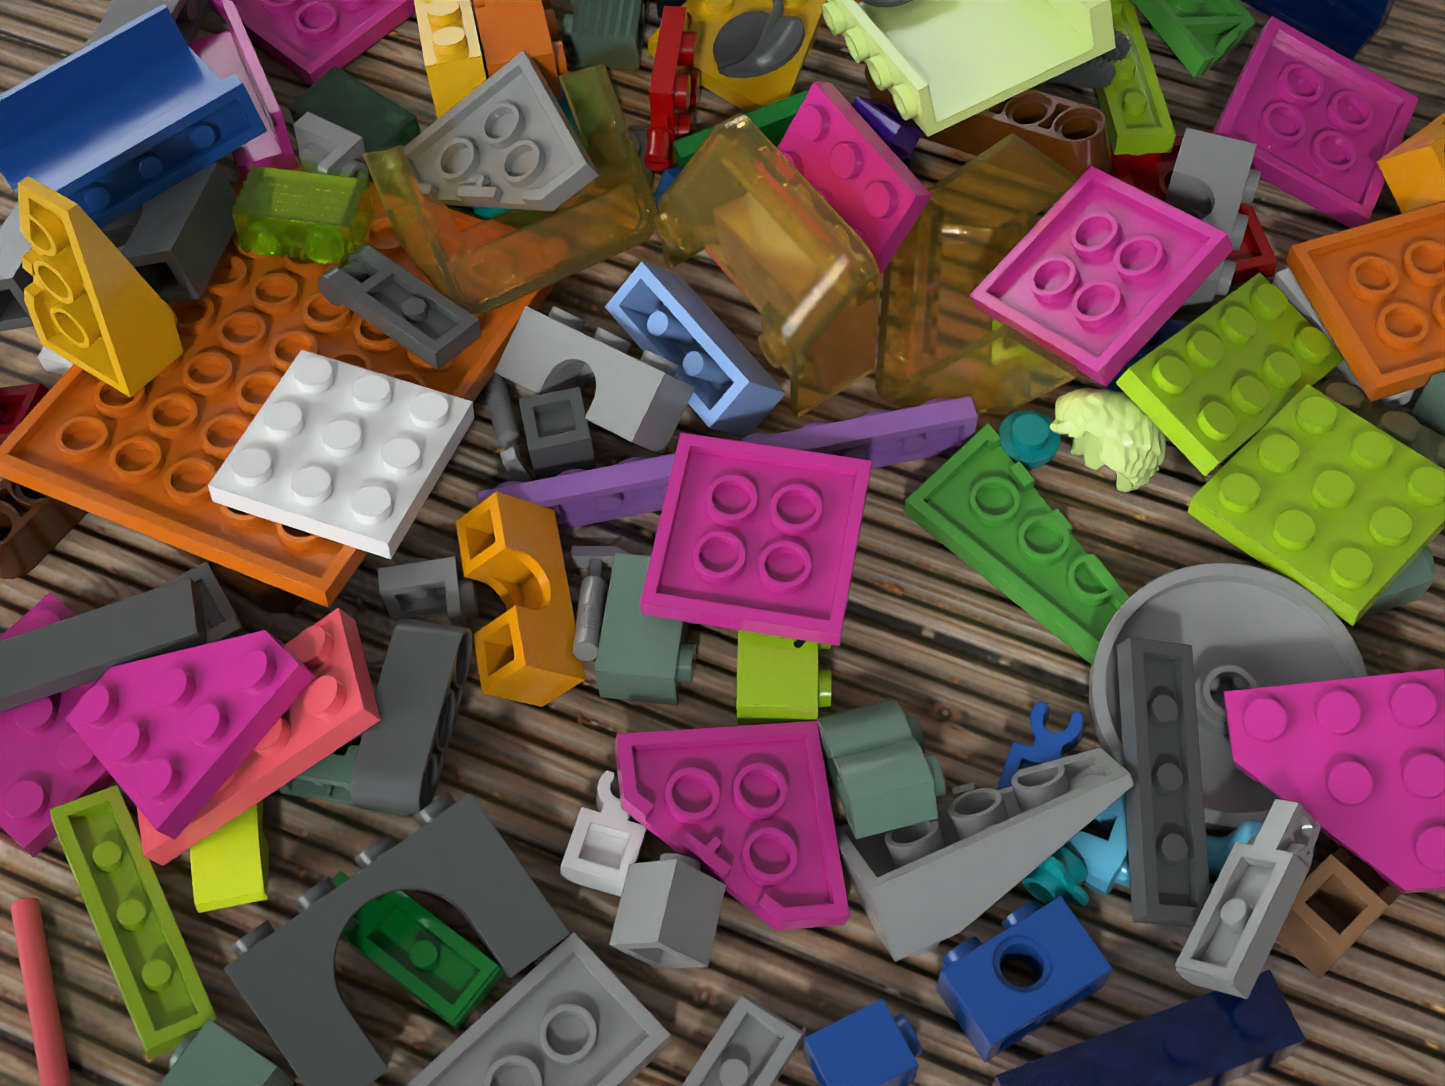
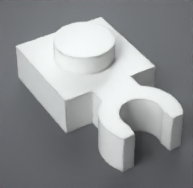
M607 770L600 777L597 787L596 807L599 812L581 807L561 863L559 879L621 897L629 864L637 863L647 828L642 824L635 823L636 820L621 808L620 799L616 798L611 792L614 772Z

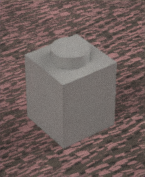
M664 853L660 856L659 861L629 864L609 945L658 969L708 967L726 884L701 872L700 862L681 854Z

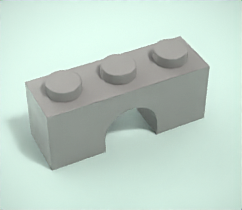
M1186 127L1165 203L1228 233L1234 250L1239 251L1249 219L1248 215L1238 213L1240 204L1252 205L1261 175L1260 170L1250 168L1257 144ZM1224 259L1177 311L1201 316L1210 309L1214 295L1227 297L1237 262Z
M525 306L494 372L538 395L580 387L581 390L583 385L595 376L596 392L585 419L632 443L663 455L695 390V387L674 377L679 365L646 349L640 360L627 355L632 343L599 327L593 338L585 335L581 331L586 321L555 306H552L548 316Z

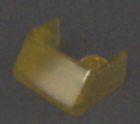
M605 63L566 72L558 76L579 130L575 133L599 176L554 211L512 209L459 232L454 217L446 205L436 199L423 197L402 145L375 149L363 154L401 246L437 291L471 314L488 313L638 246L646 242L655 232L658 223V209Z
M738 113L716 125L658 201L659 214L655 216V224L661 235L664 263L671 269L705 250L761 314V329L763 333L758 336L760 349L773 367L779 368L782 366L790 375V410L798 418L875 371L880 271L866 243L747 116Z
M1012 133L927 189L932 194L931 198L884 270L875 389L881 398L900 408L921 406L935 398H949L952 400L971 396L977 413L1002 415L1077 378V366L1010 326L1004 324L992 331V318L977 309L970 294L1036 225V214L1059 201L1079 179L1078 176Z

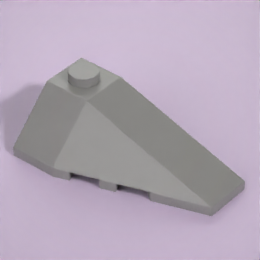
M1097 748L1020 769L1012 777V786L1000 790L993 788L977 789L974 782L953 787L952 795L954 800L937 804V819L860 839L855 838L849 823L836 828L840 859L874 931L893 960L896 962L907 956L922 955L937 947L940 941L962 932L1134 786L1130 772L1103 749Z

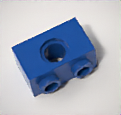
M1059 896L1042 908L1036 900L1024 904L1001 923L1005 929L1003 932L983 944L977 936L972 937L956 946L942 959L946 967L940 971L936 990L984 1063L1102 989L1113 970L1062 896ZM1008 960L1023 961L1034 970L1037 982L1027 987L1015 986L1005 979L1000 965Z

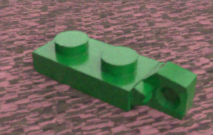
M339 871L332 881L338 887L347 881L349 877L342 871ZM402 890L381 895L368 902L350 919L341 934L354 950L457 1031L462 1028L504 975L502 968Z

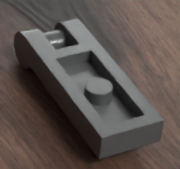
M367 244L352 252L348 256L349 263L341 269L331 267L317 278L320 291L331 304L336 307L346 306L437 370L481 337L479 318Z

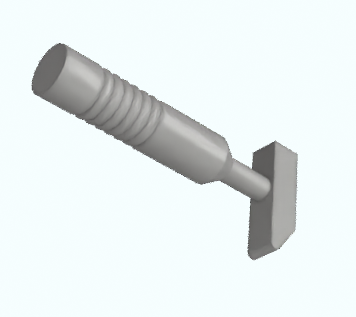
M494 372L484 386L483 391L498 445L506 449L500 452L502 464L514 481H535V478L520 457L518 445L521 441V435L505 378Z
M572 546L571 567L589 568L588 577L581 581L572 650L573 655L581 661H592L597 658L606 592V583L601 578L602 568L613 567L615 553L631 554L617 546Z

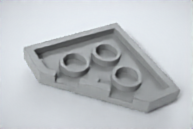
M524 50L393 155L410 192L417 198L437 205L554 211L599 176L539 67Z

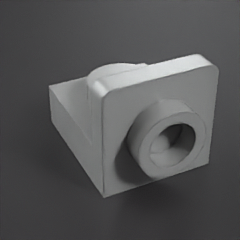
M307 112L293 124L302 168L319 178L324 206L336 212L353 196L358 195L370 181L363 137Z

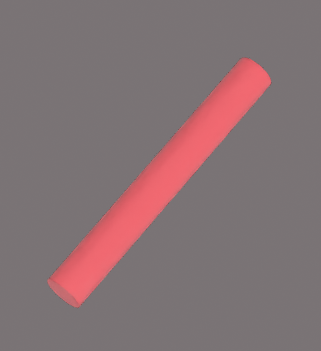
M33 897L23 898L13 902L10 905L41 1086H73L39 899Z

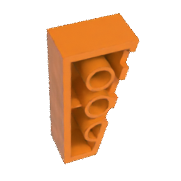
M472 0L488 77L490 78L524 50L536 62L556 99H562L558 76L568 74V69L550 0Z

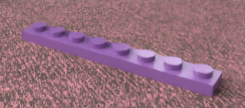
M971 396L952 400L949 398H935L921 406L895 411L879 409L868 412L859 418L833 423L817 421L807 424L801 429L772 435L755 433L744 437L740 441L871 460V469L957 452L975 435L978 415ZM675 453L653 458L631 457L617 465L592 470L570 469L561 472L556 477L530 482H504L494 489L478 491L479 504L496 491L555 510L558 530L660 511L663 507Z

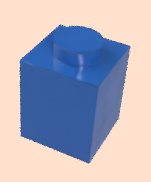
M883 998L804 1038L803 1055L819 1086H907L915 1081L919 1066L915 1057L922 1054L921 1045L908 1019L902 1013L893 1017Z

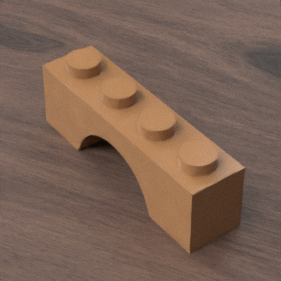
M1341 846L1336 852L1330 854L1304 880L1276 940L1320 979L1402 893L1378 876L1377 871L1344 846Z

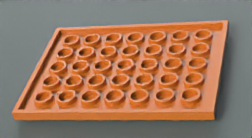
M295 156L298 164L296 169L244 185L240 177L232 186L245 211L201 298L168 304L177 316L178 324L176 327L184 353L131 398L73 364L0 445V477L329 608L368 552L213 502L208 485L301 349L474 402L494 374L525 306L535 311L539 310L569 267L568 249L370 181L358 195L353 196L335 212L324 206L319 178L302 168L300 158ZM367 244L479 318L481 337L437 370L346 306L336 307L331 304L320 291L317 278L331 267L341 269L349 263L348 256L352 252Z

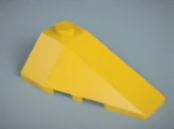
M27 176L17 183L20 231L31 243L32 247L22 255V268L33 276V282L24 288V301L40 343L131 398L184 353L176 327L178 324L177 316L172 308L161 299L77 203Z

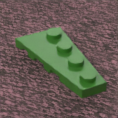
M988 422L905 500L904 513L1092 665L1097 647L1106 627L1115 613L1130 597L1095 554H1088L1071 534L1072 525L1058 508L1052 510L1034 488L1035 479L1020 461L1017 463L1013 462L1000 445L1001 437Z

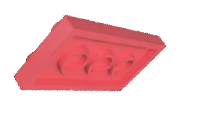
M337 608L285 644L316 677L175 840L156 831L137 807L144 857L161 866L166 865L381 721L355 619L340 608Z

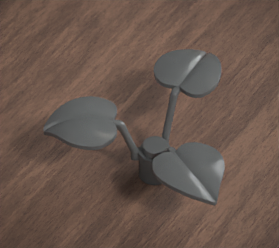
M773 0L770 14L764 11H750L729 20L718 32L713 44V55L718 65L719 73L732 78H750L768 74L784 66L796 55L803 43V22L797 17H781L784 12L783 0ZM913 0L861 1L871 6L887 8L900 6Z

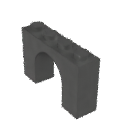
M215 162L101 228V231L116 248L125 245L121 251L123 256L161 299L170 304L201 298L245 208L218 162ZM17 201L0 228V332L34 326L24 301V288L33 282V276L22 268V255L32 247L31 243L20 231L19 201Z
M447 792L414 816L421 828L399 844L388 834L354 858L361 871L337 887L329 876L297 898L293 904L300 914L275 931L267 920L230 946L238 958L223 969L304 1086H368L389 1070L388 1063L342 998L335 974L336 950L343 930L357 911L373 899L400 890L424 891L443 898L464 916L495 962L502 968L505 976L510 978L570 934L471 792L458 802Z

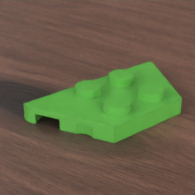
M1129 0L1139 8L1152 25L1154 34L1166 42L1194 78L1201 77L1241 44L1257 23L1239 0Z

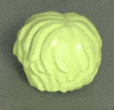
M1086 387L1061 395L1057 399L1055 404L1056 417L1049 427L1054 433L1066 434L1068 437H1072L1070 453L1076 456L1083 454L1085 466L1097 470L1101 466L1107 465L1116 471V488L1118 491L1129 492L1138 489L1149 482V479L1159 471V465L1163 463L1165 458L1166 435L1124 392Z

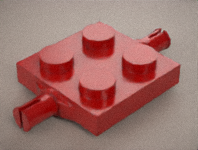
M664 6L649 87L651 125L647 128L648 144L644 157V165L653 171L673 169V142L693 134V114L687 113L689 105H698L700 72L691 71V67H695L697 61L698 34L697 32L689 31L692 16L687 12V7Z

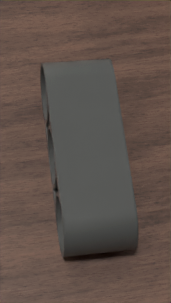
M406 618L400 619L396 624L375 691L381 721L363 732L353 766L350 788L351 799L355 805L416 815L433 802L471 662L472 633L469 628Z

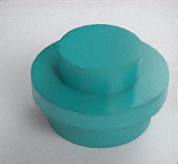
M1021 410L1010 414L1003 420L998 435L1001 437V447L1014 463L1020 461L1026 470L1037 469L1052 460L1058 451L1061 437L1060 434L1054 433L1049 427L1053 420L1046 414L1035 410Z

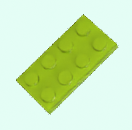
M1259 272L1129 367L1116 381V384L1190 462L1206 476L1255 436L1307 384L1314 387L1332 372L1344 358L1331 345L1329 338L1321 330L1315 328L1288 301L1284 292L1271 284Z

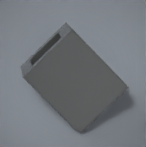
M580 387L519 399L529 455L536 480L556 477L561 472L570 469H597L587 419H585L586 413Z

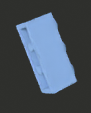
M641 261L605 306L608 312L643 352L646 349L679 365L674 377L695 387L688 404L711 429L746 437L756 429L786 394L679 275Z

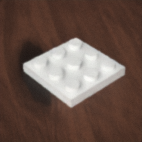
M301 349L209 483L208 488L212 501L392 559L473 422V401Z

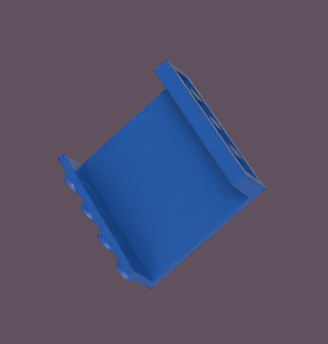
M163 3L0 94V173L17 196V183L29 176L77 203L101 229L268 130L244 83L235 74L222 80L187 45L168 7Z

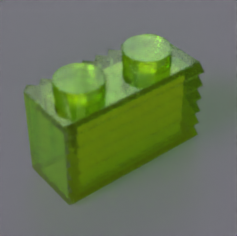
M254 165L250 166V173H247V180L243 182V189H240V196L236 198V206L233 205L232 211L240 248L247 254L253 251L261 256L271 257L277 254L283 258L285 255H288L292 259L299 256L304 261L310 258L318 263L329 264L336 262L338 265L343 262L348 264V256L363 245L374 216L369 181L367 179Z

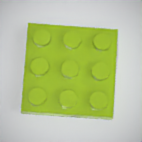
M1307 384L1191 498L1187 513L1274 573L1288 578L1307 589L1328 606L1334 614L1354 626L1445 528V469Z

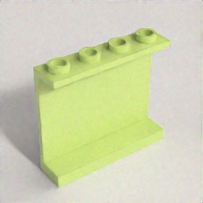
M827 0V3L822 4V13L831 33L834 36L841 34L845 38L851 56L857 63L864 61L867 64L877 88L880 91L888 89L902 118L906 121L912 118L927 137L1116 48L1111 0H913L900 6L887 8L871 6L864 2L857 4L854 0Z

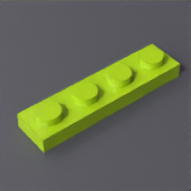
M1111 0L1113 27L1116 31L1127 35L1126 38L1130 40L1129 44H1131L1125 59L1123 58L1122 61L1117 60V62L1111 60L1116 73L1110 86L1108 85L1107 88L1102 87V89L1096 87L1095 89L1101 111L1106 116L1107 130L1114 155L1130 154L1136 156L1147 153H1172L1176 133L1134 4L1129 0Z
M118 785L49 809L53 826L147 1059H153L176 1049L189 1034L199 1032L208 1019L218 1025L216 1014L151 862L143 856L140 836Z

